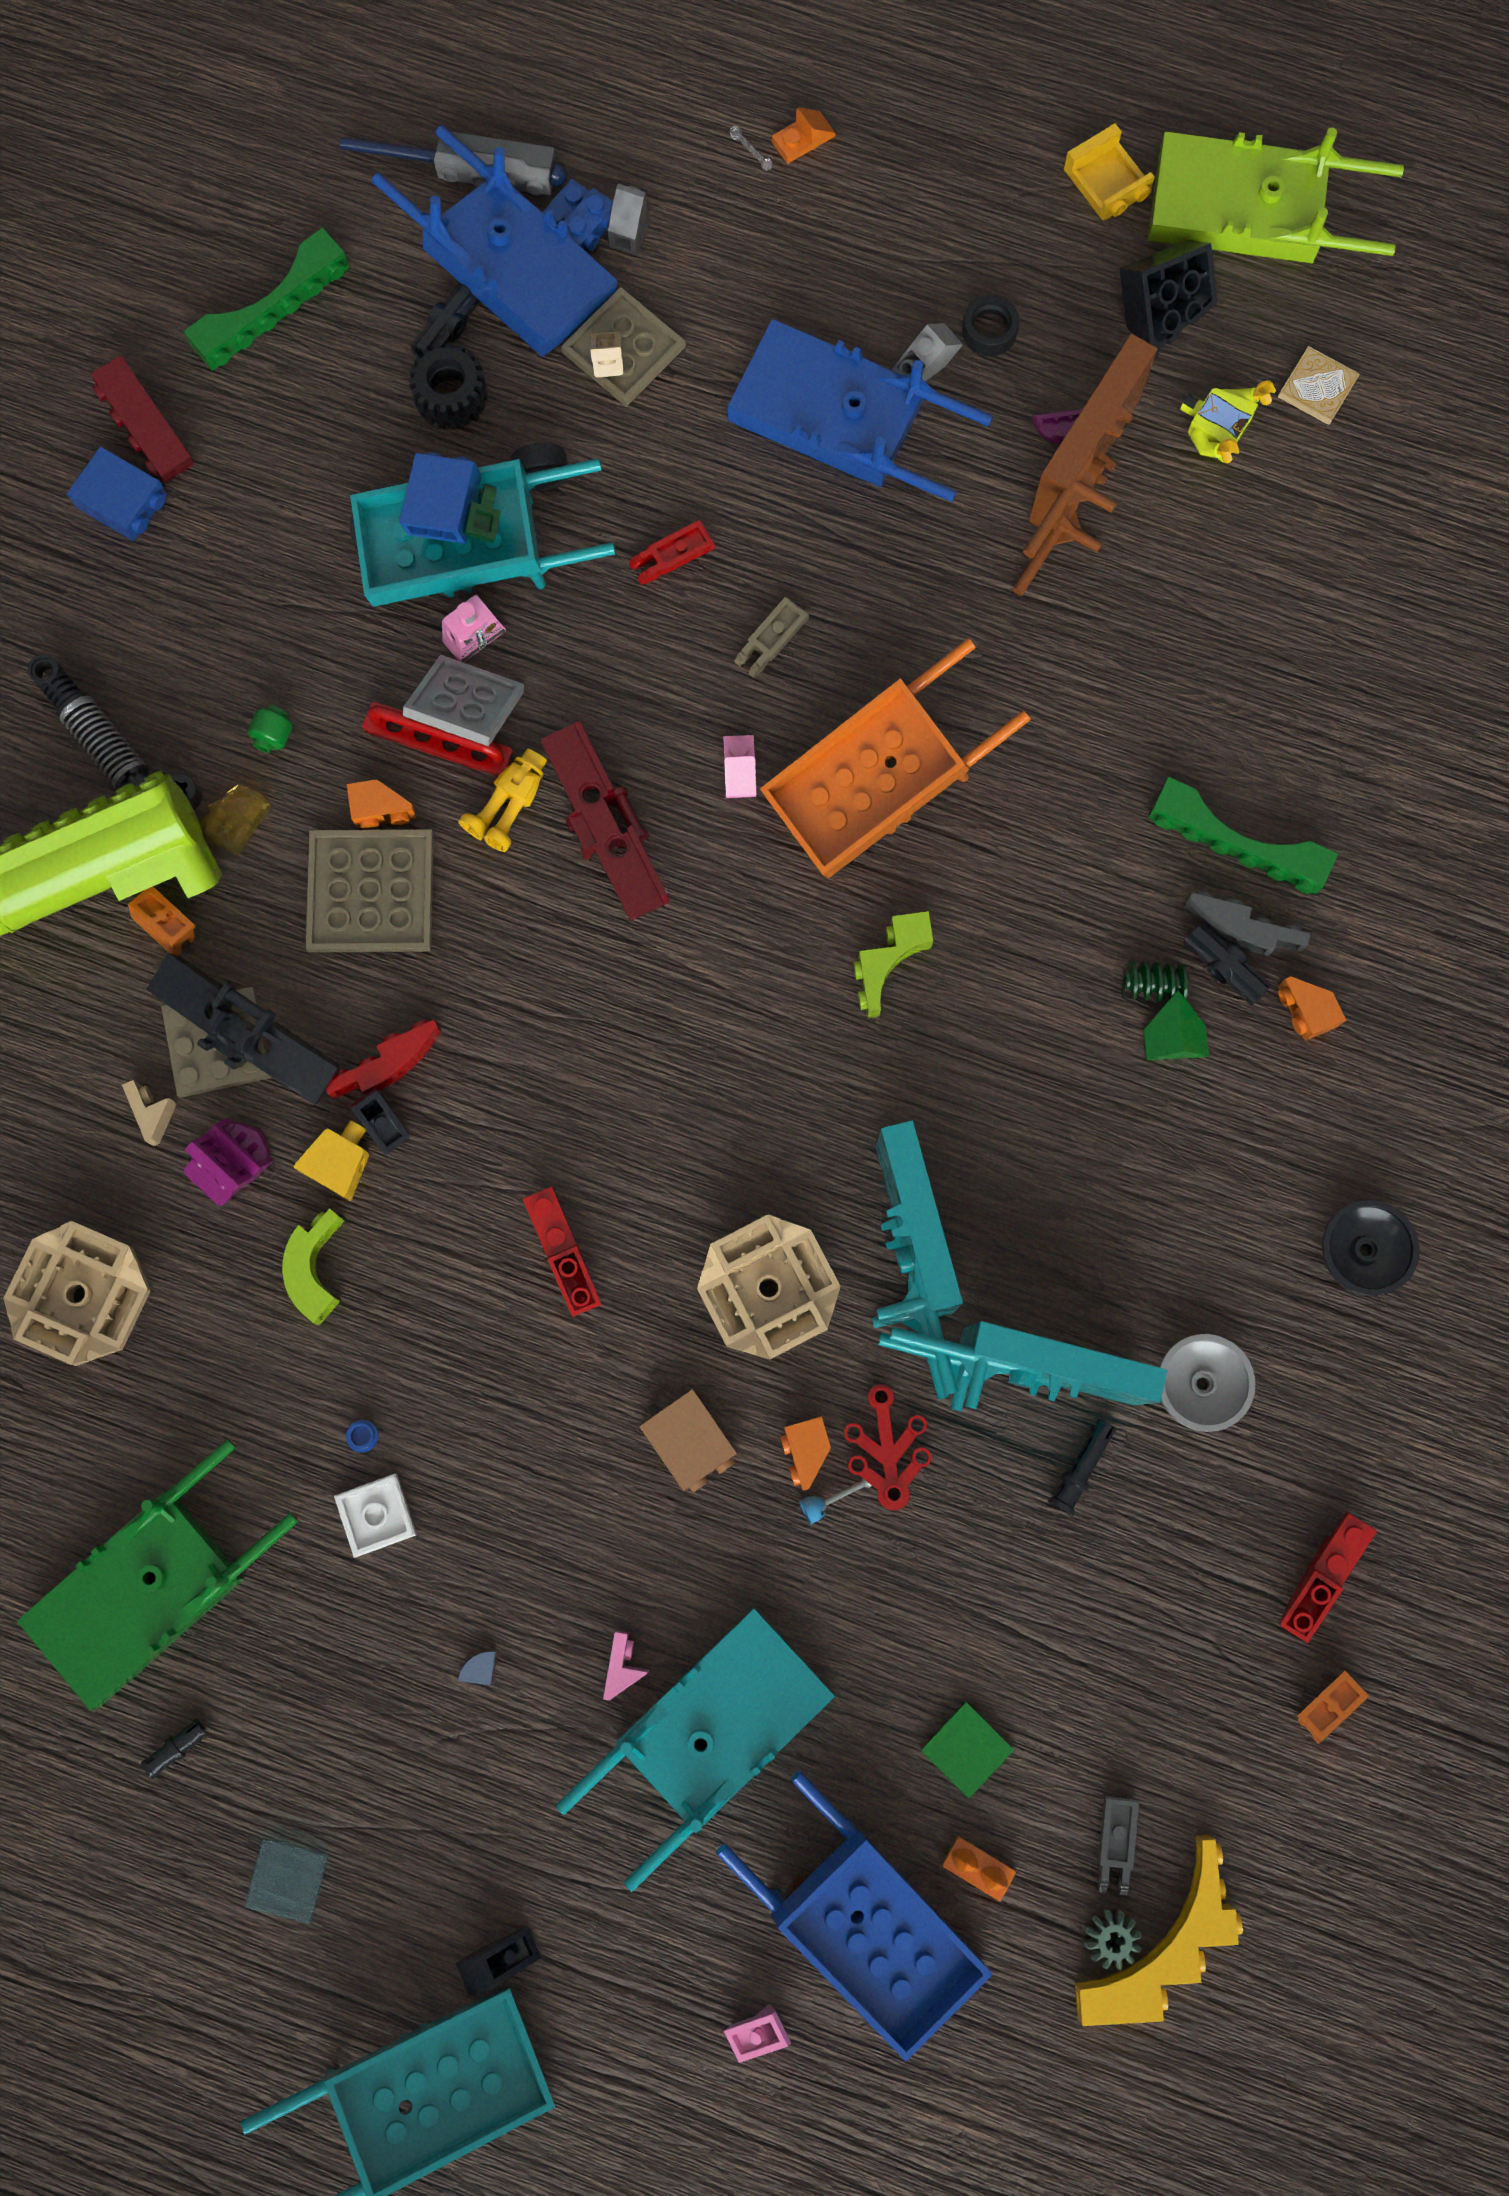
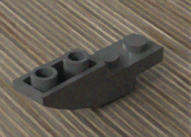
M1197 891L1196 893L1191 892L1185 901L1184 907L1200 923L1203 922L1220 938L1249 952L1269 957L1275 948L1278 947L1301 953L1309 944L1311 933L1302 932V928L1298 926L1273 925L1269 919L1260 917L1250 919L1252 907L1244 905V902L1241 900L1230 898L1225 901L1214 898V895L1211 893Z

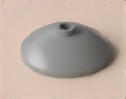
M1211 1334L1187 1337L1171 1347L1160 1364L1159 1368L1168 1370L1161 1398L1162 1404L1177 1422L1187 1428L1202 1432L1226 1429L1237 1423L1247 1413L1252 1404L1255 1394V1375L1252 1365L1245 1353L1226 1338ZM1199 1378H1203L1207 1382L1205 1390H1200L1197 1387V1380Z

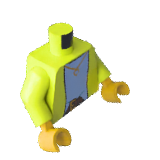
M1266 380L1259 383L1256 388L1246 389L1213 388L1205 401L1189 394L1180 410L1194 417L1188 434L1199 454L1230 463L1232 461L1231 453L1238 454L1240 452L1237 442L1252 420L1259 405L1257 402L1260 400L1263 405H1269L1272 402L1269 393L1276 392L1273 383Z

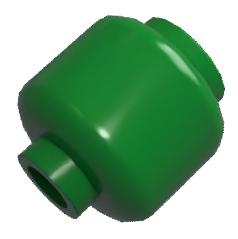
M268 705L267 708H259L247 730L249 737L254 741L253 746L265 753H270L271 750H282L293 729V724L289 720L290 715L273 705Z

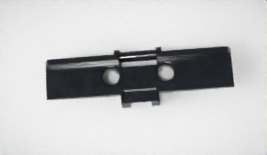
M167 953L146 990L208 1033L206 1038L199 1039L197 1045L205 1051L215 1048L228 1057L224 1064L233 1070L242 1067L249 1061L298 1095L317 1105L334 1075L339 1070L340 1065L279 1023L273 1022L276 1017L274 1012L262 1009L236 991V986L230 982L222 985L181 956ZM210 1005H212L213 1007V1015L211 1018L208 1014V1009ZM232 1005H236L258 1020L256 1026L230 1009ZM264 1036L271 1041V1050L267 1054H262L258 1049V1042Z

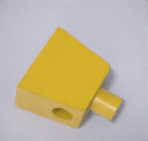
M351 1120L341 1136L328 1128L325 1129L293 1167L351 1201L369 1158V1153L357 1146L366 1129Z

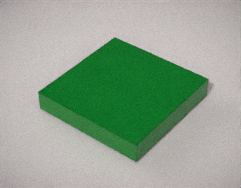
M966 1701L920 1749L968 1799L1014 1751Z

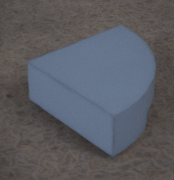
M486 1651L472 1657L462 1668L458 1681L492 1685L497 1651Z

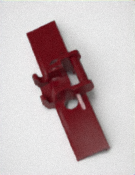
M574 722L561 730L541 738L540 741L575 810L568 815L566 823L570 831L576 832L582 844L580 851L585 860L591 859L592 854L596 852L629 920L632 921L668 904L667 893L641 844L642 841L649 837V834L640 825L626 797L628 795L626 788L620 787L614 790L581 722ZM593 788L598 790L600 798L594 803L586 802L583 799V794L587 789ZM615 802L628 826L627 832L621 834L608 808L609 805ZM618 846L626 848V852L621 856H614L610 853V850Z

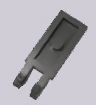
M1104 1795L1098 1864L1100 1865L1097 1883L1098 1892H1107L1110 1867L1120 1868L1117 1883L1119 1895L1127 1896L1130 1872L1134 1867L1139 1812L1138 1799Z

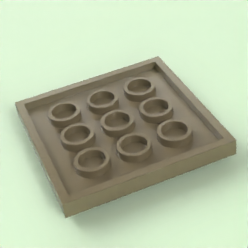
M432 829L309 830L306 951L308 953L431 952L434 843Z

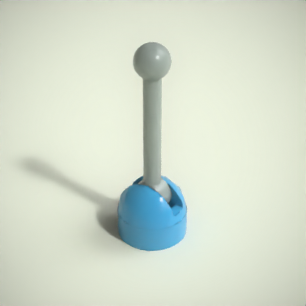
M862 1478V1481L824 1500L818 1496H809L800 1500L799 1504L811 1525L824 1517L827 1505L863 1487L870 1488L872 1485Z

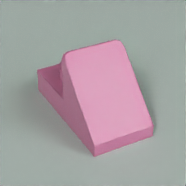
M754 735L723 736L726 798L756 797Z
M617 1630L614 1633L604 1700H611L649 1672L647 1669L624 1666L625 1660L631 1661L634 1641L628 1640L630 1632Z
M771 2004L767 2005L756 2016L731 2024L724 2030L739 2063L788 2047L791 2044Z

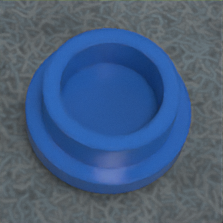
M367 1420L355 1421L346 1432L347 1444L356 1452L370 1451L376 1446L379 1439L377 1427Z

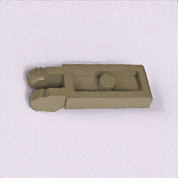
M784 597L748 638V643L737 655L734 661L735 664L739 667L742 666L751 657L753 651L756 650L761 656L751 666L749 675L756 678L764 670L768 662H771L805 624L809 619V614L789 598Z

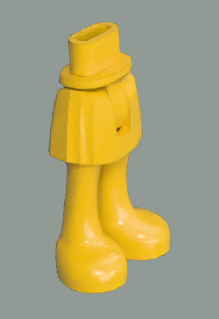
M527 748L522 757H516L514 762L494 781L496 788L484 809L476 816L470 813L463 814L458 821L460 826L476 839L481 841L484 838L490 847L506 852L511 846V839L508 837L511 825L523 806H531L540 779L543 777L541 770L547 763V759ZM509 799L508 806L495 827H491L488 830L497 812L505 801Z

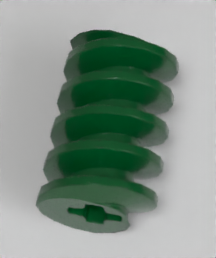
M1129 960L1122 977V998L1124 999L1127 990H1130L1132 999L1136 1000L1139 992L1143 991L1145 1000L1149 1001L1152 992H1155L1157 1001L1161 1002L1165 993H1168L1170 1000L1179 990L1187 1001L1189 974L1184 964H1178L1174 971L1172 963H1166L1162 970L1160 963L1154 962L1149 970L1147 961H1141L1137 968L1135 961Z

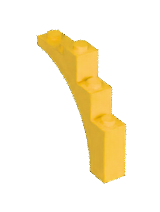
M1196 1835V1864L1191 1889L1181 1914L1167 1935L1146 1956L1128 1968L1101 1979L1075 1983L1077 2017L1082 2026L1164 2021L1163 2010H1168V1997L1166 1989L1161 1988V1985L1202 1983L1201 1972H1205L1206 1965L1204 1953L1202 1950L1199 1951L1198 1947L1239 1945L1238 1934L1243 1933L1241 1915L1236 1913V1909L1229 1903H1221V1900L1226 1899V1888L1224 1880L1219 1879L1218 1865L1223 1864L1221 1845L1216 1844V1839L1210 1835Z

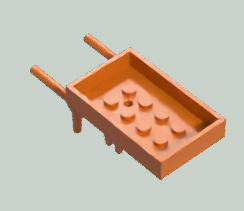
M969 638L908 686L901 678L760 788L823 876L830 878L883 836L893 834L897 831L896 828L900 824L911 820L913 813L957 779L961 782H966L969 779L967 773L970 770L969 767L1031 720L1023 710L961 758L916 699L915 695L976 648ZM891 759H896V765L893 768H888V762Z

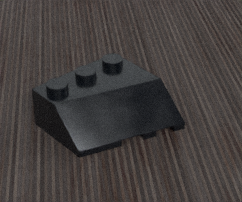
M1187 240L1119 268L1126 326L1131 334L1158 348L1155 358L1159 355V350L1167 343L1171 344L1179 337L1178 333L1188 324L1193 325L1217 303L1211 243Z

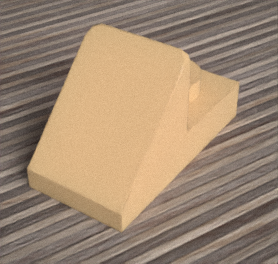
M620 331L591 334V359L595 377L620 376L623 374Z
M135 1080L122 1084L145 1142L152 1146L160 1144L175 1110L176 1102L166 1098L150 1105L154 1103V1100L146 1085L142 1086Z

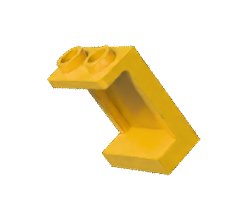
M1116 123L1068 151L1064 166L1065 172L1102 221L1112 216L1117 217L1121 215L1129 205L1136 201H1144L1151 194L1155 179L1152 172L1144 176L1121 146L1119 141L1122 131Z

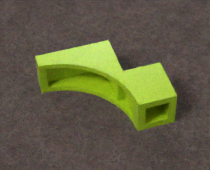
M929 911L892 916L890 926L885 929L887 944L893 945V947L859 951L858 961H854L853 965L855 979H861L863 991H858L860 1010L866 1009L867 1018L880 1016L881 990L890 972L905 958L917 952L931 949L933 936Z

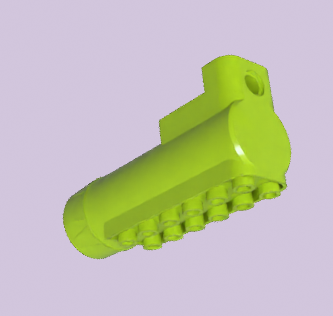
M157 771L145 777V781L137 787L133 783L127 784L116 790L117 794L109 799H106L105 795L88 802V806L78 812L77 808L70 809L59 815L60 819L52 824L46 820L31 828L32 831L23 837L19 832L4 839L3 844L0 845V936L9 932H17L20 928L110 888L113 889L120 901L175 876L187 898L215 886L223 874L203 838L199 821L182 789L173 781L170 773L163 775L162 771Z

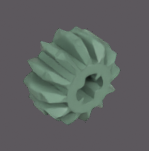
M1104 1909V1920L1101 1921L1098 1916L1093 1915L1091 1919L1097 1926L1095 1928L1085 1927V1933L1093 1938L1084 1941V1946L1087 1949H1094L1090 1954V1958L1094 1962L1101 1959V1966L1104 1969H1108L1113 1961L1115 1968L1122 1970V1959L1125 1958L1129 1964L1134 1963L1133 1957L1129 1954L1130 1951L1141 1952V1947L1133 1941L1140 1939L1142 1935L1139 1930H1132L1136 1924L1132 1917L1124 1920V1912L1117 1910L1114 1918H1112L1111 1912L1108 1909ZM1114 1932L1119 1938L1115 1939V1946L1111 1947L1107 1941L1111 1938L1110 1933Z

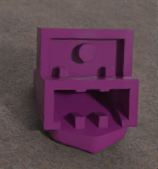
M226 1118L214 1124L205 1135L191 1141L185 1151L192 1159L185 1167L184 1173L211 1200L221 1206L227 1203L242 1187L254 1181L274 1160L270 1157V1150L262 1130L240 1122H233L230 1118Z

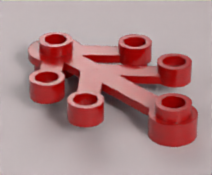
M878 1384L870 1389L868 1402L872 1408L876 1409L881 1446L865 1435L862 1427L856 1423L847 1425L843 1434L848 1442L856 1443L883 1465L885 1479L867 1467V1461L862 1456H854L848 1461L850 1473L861 1476L878 1490L877 1496L880 1504L888 1510L895 1511L906 1506L910 1498L908 1485L922 1467L930 1464L932 1456L926 1448L916 1449L912 1453L911 1463L898 1477L896 1463L917 1435L923 1434L926 1431L927 1421L920 1415L911 1417L908 1420L906 1430L894 1444L889 1406L893 1403L894 1394L887 1385ZM884 1391L887 1395L886 1402H877L875 1399L876 1392ZM914 1419L922 1421L923 1428L921 1431L917 1432L912 1429L911 1423ZM850 1427H856L859 1430L860 1434L857 1439H850L848 1437L847 1431ZM920 1451L927 1454V1461L924 1464H919L915 1458L916 1454ZM855 1459L861 1460L864 1464L860 1472H855L851 1467ZM891 1488H897L900 1492V1497L895 1501L888 1497V1491Z

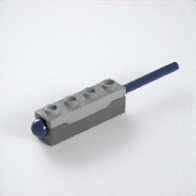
M451 132L487 165L493 164L495 148L502 147L505 150V173L511 185L517 191L528 192L532 195L543 194L551 196L552 185L554 187L560 186L566 180V170L563 165L557 163L554 147ZM341 137L340 147L343 150L430 162L435 165L438 178L448 182H466L479 187L487 181L440 138L435 151Z

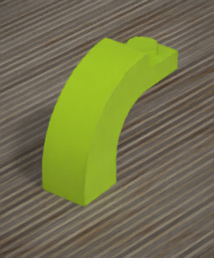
M331 1209L326 1213L322 1211L314 1218L311 1223L313 1228L309 1232L300 1225L297 1226L288 1240L282 1262L283 1280L291 1301L304 1316L319 1326L340 1302L321 1284L316 1272V1259L320 1249L345 1221Z

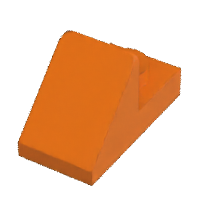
M798 107L796 109V122L772 135V143L785 162L789 164L834 138L836 133L820 111Z

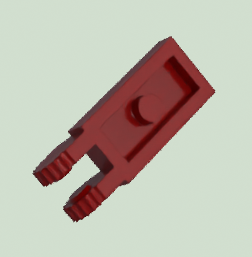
M698 520L648 546V549L630 559L629 565L632 570L647 565L652 559L654 560L656 565L643 571L637 578L640 584L644 585L656 580L661 574L664 576L715 549V544L701 520Z

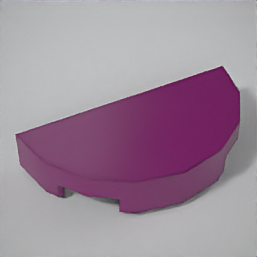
M1083 409L1033 415L1032 421L1036 431L1044 439L1054 443H1062Z

